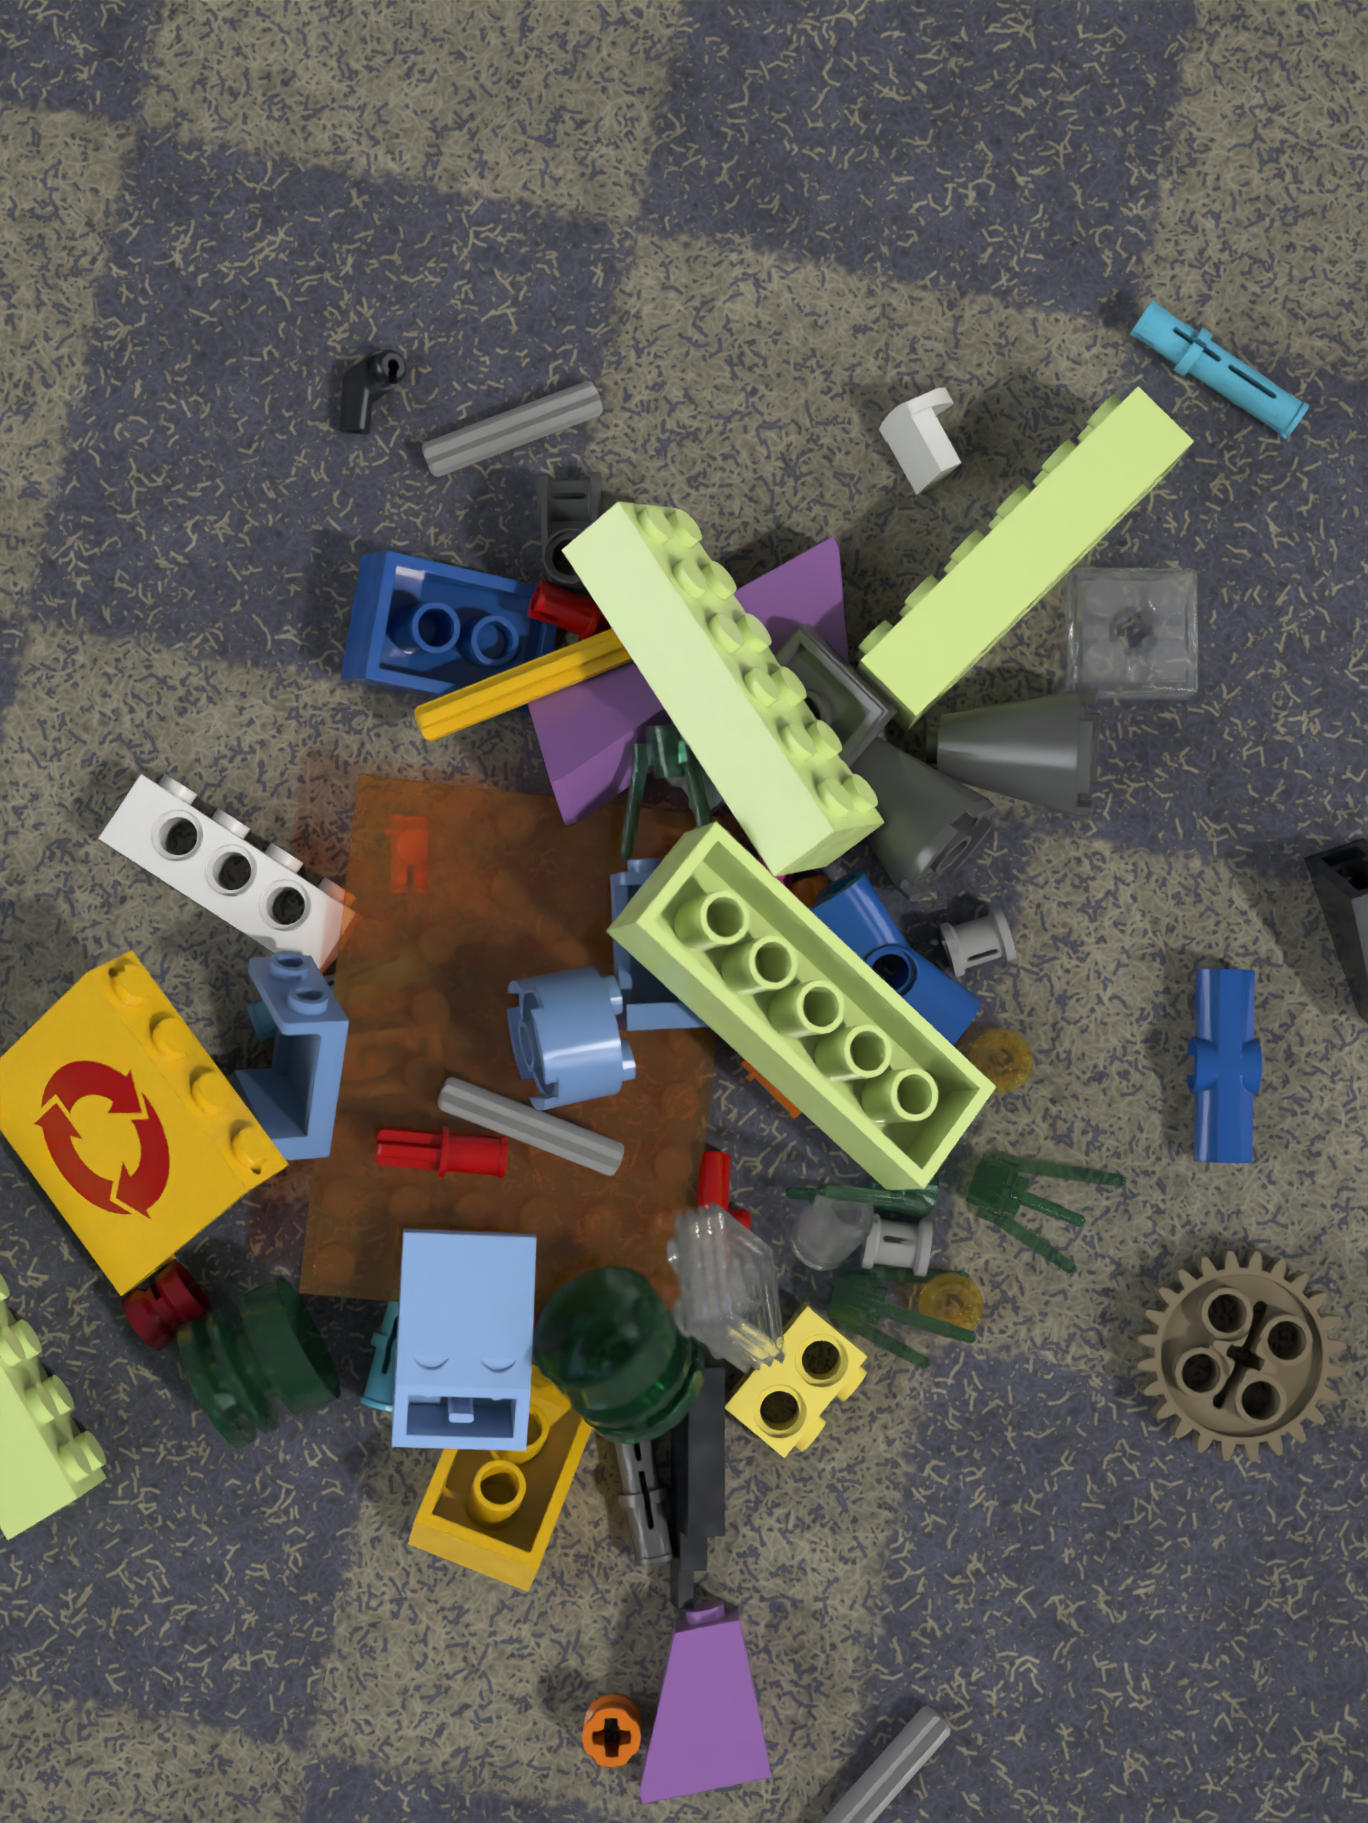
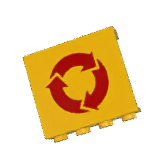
M132 950L86 972L0 1058L1 1132L120 1296L146 1281L175 1260L176 1256L174 1253L246 1193L289 1165Z

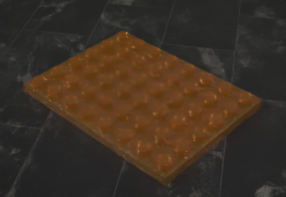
M358 773L333 994L347 1016L349 1025L330 1155L325 1158H314L299 1293L399 1302L403 1228L536 1234L534 1315L686 1328L699 1212L697 1186L706 1145L717 1033L712 1028L619 1030L620 1041L626 1040L631 1047L635 1061V1078L623 1081L621 1089L617 1094L542 1110L544 1113L622 1143L625 1146L624 1155L614 1175H605L507 1136L508 1155L504 1178L446 1172L444 1178H438L437 1171L378 1165L374 1157L377 1132L382 1127L441 1132V1127L444 1125L449 1126L450 1133L493 1137L506 1136L440 1110L437 1106V1100L448 1077H455L534 1108L528 1096L540 1093L534 1079L521 1081L511 1045L507 1009L519 1006V994H507L509 983L513 980L585 965L593 966L601 977L614 976L613 937L606 932L612 924L610 875L628 872L627 860L665 858L684 833L713 822H717L737 841L739 831L737 819L706 816L700 820L696 814L605 803L578 823L565 826L556 797Z

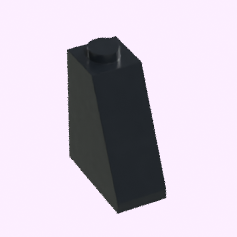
M1362 838L1305 857L1304 860L1358 1015L1368 1024V841Z

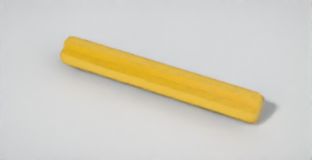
M611 628L417 706L414 710L415 719L425 740L433 742L629 663L633 659Z

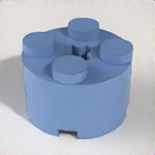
M585 965L513 980L509 983L507 994H519V1006L507 1009L511 1045L521 1081L534 1079L540 1093L528 1096L536 1110L542 1111L617 1094L621 1089L623 1081L635 1078V1061L631 1047L626 1040L620 1041L615 1015L622 1013L623 1003L620 987L613 975L601 977L593 966Z

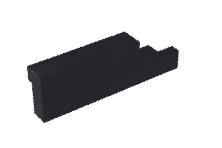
M671 1360L670 1539L672 1550L675 1552V1559L670 1560V1603L677 1609H694V1571H707V1537L725 1536V1367L709 1365L700 1360Z

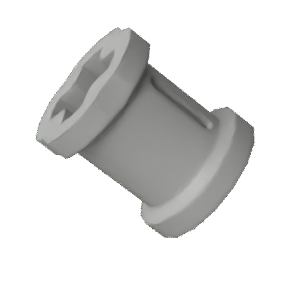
M999 905L989 908L987 916L955 926H951L948 922L938 926L940 939L954 978L964 975L966 968L998 958H1003L1006 962L1016 960L1017 958L1007 920Z
M868 1211L864 1226L860 1267L871 1269L876 1263L912 1268L914 1275L925 1277L931 1254L933 1220L922 1218L918 1224L880 1219L878 1212Z

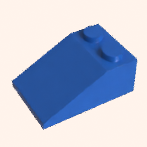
M388 550L363 554L340 679L389 690L440 698L552 653L557 626L531 619L527 616L529 604L537 585ZM528 703L511 710L530 714Z

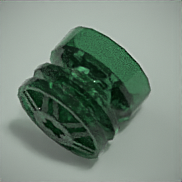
M607 1265L581 1273L560 1287L543 1307L533 1331L532 1355L540 1373L561 1396L571 1403L572 1408L583 1417L588 1426L609 1442L632 1445L661 1436L679 1424L697 1402L705 1381V1354L696 1337L684 1326L679 1316L670 1310L666 1300L652 1283L629 1267Z
M282 1275L239 1296V1309L244 1327L241 1328L233 1316L220 1306L207 1313V1325L196 1318L177 1328V1342L192 1391L216 1430L229 1445L237 1450L257 1439L256 1427L265 1434H269L280 1427L279 1410L275 1397L278 1396L289 1411L300 1418L341 1396L340 1382L331 1355L302 1298L292 1284Z

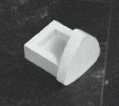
M945 387L931 390L898 405L888 414L879 428L916 495L938 485L962 463L936 415L954 404Z

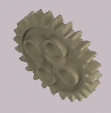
M1227 1248L1221 1249L1219 1267H1214L1207 1256L1198 1254L1195 1256L1196 1275L1192 1276L1184 1269L1175 1266L1172 1271L1178 1287L1174 1291L1157 1284L1153 1287L1155 1293L1163 1302L1160 1310L1141 1307L1139 1311L1145 1318L1154 1323L1151 1331L1135 1332L1132 1337L1149 1347V1354L1132 1360V1365L1137 1369L1151 1371L1152 1377L1138 1386L1139 1392L1145 1396L1161 1395V1398L1155 1403L1150 1412L1158 1420L1173 1414L1176 1415L1169 1429V1433L1174 1437L1180 1439L1194 1429L1191 1447L1197 1452L1203 1453L1213 1439H1215L1217 1456L1225 1461L1230 1460L1236 1444H1239L1244 1457L1251 1462L1257 1460L1259 1443L1264 1442L1265 1446L1272 1453L1280 1456L1283 1454L1281 1435L1287 1433L1303 1444L1306 1441V1437L1300 1423L1305 1418L1320 1425L1326 1422L1320 1411L1315 1407L1319 1399L1328 1402H1338L1339 1396L1326 1387L1325 1384L1327 1378L1346 1376V1370L1329 1361L1330 1354L1340 1352L1347 1347L1345 1342L1327 1337L1326 1331L1335 1327L1340 1322V1318L1332 1313L1318 1314L1317 1310L1328 1297L1325 1292L1314 1290L1306 1294L1302 1293L1309 1279L1307 1273L1298 1270L1284 1279L1286 1260L1274 1256L1265 1269L1262 1270V1258L1259 1251L1248 1249L1241 1266H1239L1233 1250ZM1229 1294L1235 1302V1317L1225 1327L1214 1328L1208 1317L1209 1305L1216 1297ZM1262 1301L1265 1306L1264 1310L1251 1326L1253 1307L1256 1302ZM1288 1321L1294 1330L1293 1344L1286 1352L1274 1355L1268 1346L1269 1332L1279 1322ZM1231 1344L1239 1347L1244 1344V1348L1252 1353L1248 1364L1237 1362L1234 1365L1235 1362L1226 1356L1227 1349ZM1205 1354L1210 1363L1209 1376L1205 1382L1198 1386H1186L1182 1377L1184 1363L1193 1355ZM1264 1381L1269 1392L1268 1402L1260 1411L1246 1413L1241 1401L1244 1390L1253 1382ZM1226 1383L1224 1402L1220 1407H1214L1213 1399Z

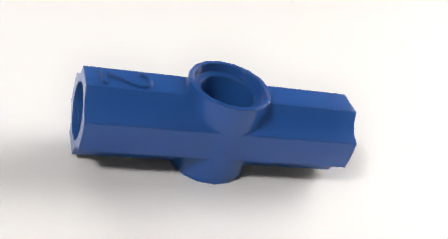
M1196 969V994L1194 1001L1195 1036L1190 1038L1187 1055L1194 1056L1193 1075H1187L1189 1092L1194 1094L1193 1161L1252 1163L1253 1095L1258 1094L1262 1078L1261 1046L1259 1040L1254 1038L1255 970Z

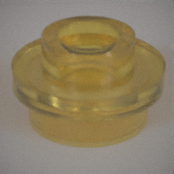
M1005 1029L991 1030L982 1034L973 1043L968 1056V1060L996 1086L993 1091L995 1093H1007L1021 1087L1030 1076L1033 1066V1056L1027 1042L1017 1033ZM999 1048L1006 1050L1012 1059L1009 1070L1002 1074L994 1072L988 1063L990 1054Z
M943 1273L933 1277L924 1285L919 1295L918 1309L923 1323L931 1332L945 1338H957L972 1331L979 1323L983 1312V1300L977 1286L969 1278L957 1273ZM946 1294H956L962 1299L961 1308L954 1315H945L938 1309L940 1299Z

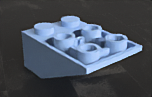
M403 1228L392 1401V1447L526 1451L531 1391L536 1234Z

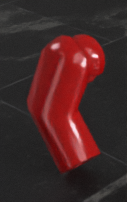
M719 1151L702 1152L699 1155L697 1204L711 1239L725 1246L727 1241L743 1244L749 1240L750 1213L744 1208L728 1209L731 1156Z

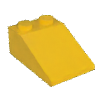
M532 1364L526 1451L444 1448L414 1520L408 1545L529 1592L605 1393Z

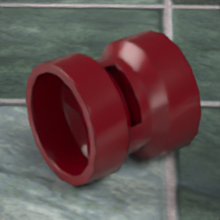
M177 1261L170 1262L157 1272L154 1285L149 1286L147 1289L136 1288L121 1299L122 1310L132 1327L156 1351L162 1350L174 1341L177 1330L185 1322L197 1323L212 1312V1306L208 1297L197 1283L187 1289L195 1280L188 1270Z

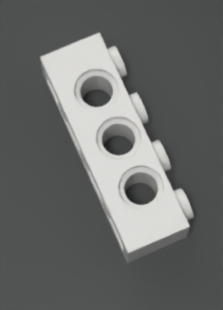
M141 774L98 839L274 953L289 951L304 956L311 955L324 977L363 918L362 915L350 908L357 897L326 877L323 878L318 887L297 874L303 862L272 842L265 852L244 840L250 830L249 827L219 808L212 818L191 805L197 794L170 776L164 774L160 782L156 783ZM192 822L197 830V842L194 848L184 855H175L169 844L172 830L181 823ZM237 856H245L251 866L250 878L243 887L229 890L222 880L223 867L230 859ZM297 890L301 893L305 902L303 915L295 923L282 925L275 915V903L284 892Z

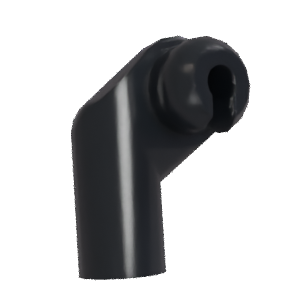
M377 350L367 355L345 372L342 382L339 418L340 432L362 435L370 434L372 403L394 389L405 377L406 363L398 352L394 350Z

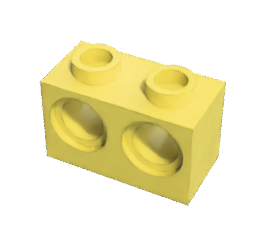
M804 1301L725 1397V1409L782 1457L785 1458L794 1446L803 1452L825 1426L826 1421L819 1415L833 1398L837 1396L844 1402L863 1381L867 1371L860 1365L868 1356L862 1348ZM815 1341H827L837 1348V1362L826 1373L815 1374L808 1371L802 1365L804 1350ZM784 1391L796 1399V1412L787 1422L772 1423L761 1414V1404L770 1393Z

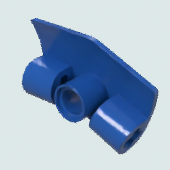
M858 870L846 874L822 889L814 897L815 905L808 909L870 968H872L874 962L880 956L896 954L902 957L903 963L899 972L890 978L882 979L948 1042L954 1045L977 1014L981 1003L980 998L909 947L864 871Z

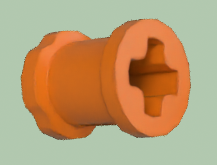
M610 1693L601 1695L594 1700L586 1711L582 1734L584 1750L600 1766L610 1768L623 1766L632 1755L637 1753L641 1740L642 1719L640 1710L634 1701L625 1695ZM605 1719H618V1726L621 1729L619 1741H607L606 1731L603 1730Z

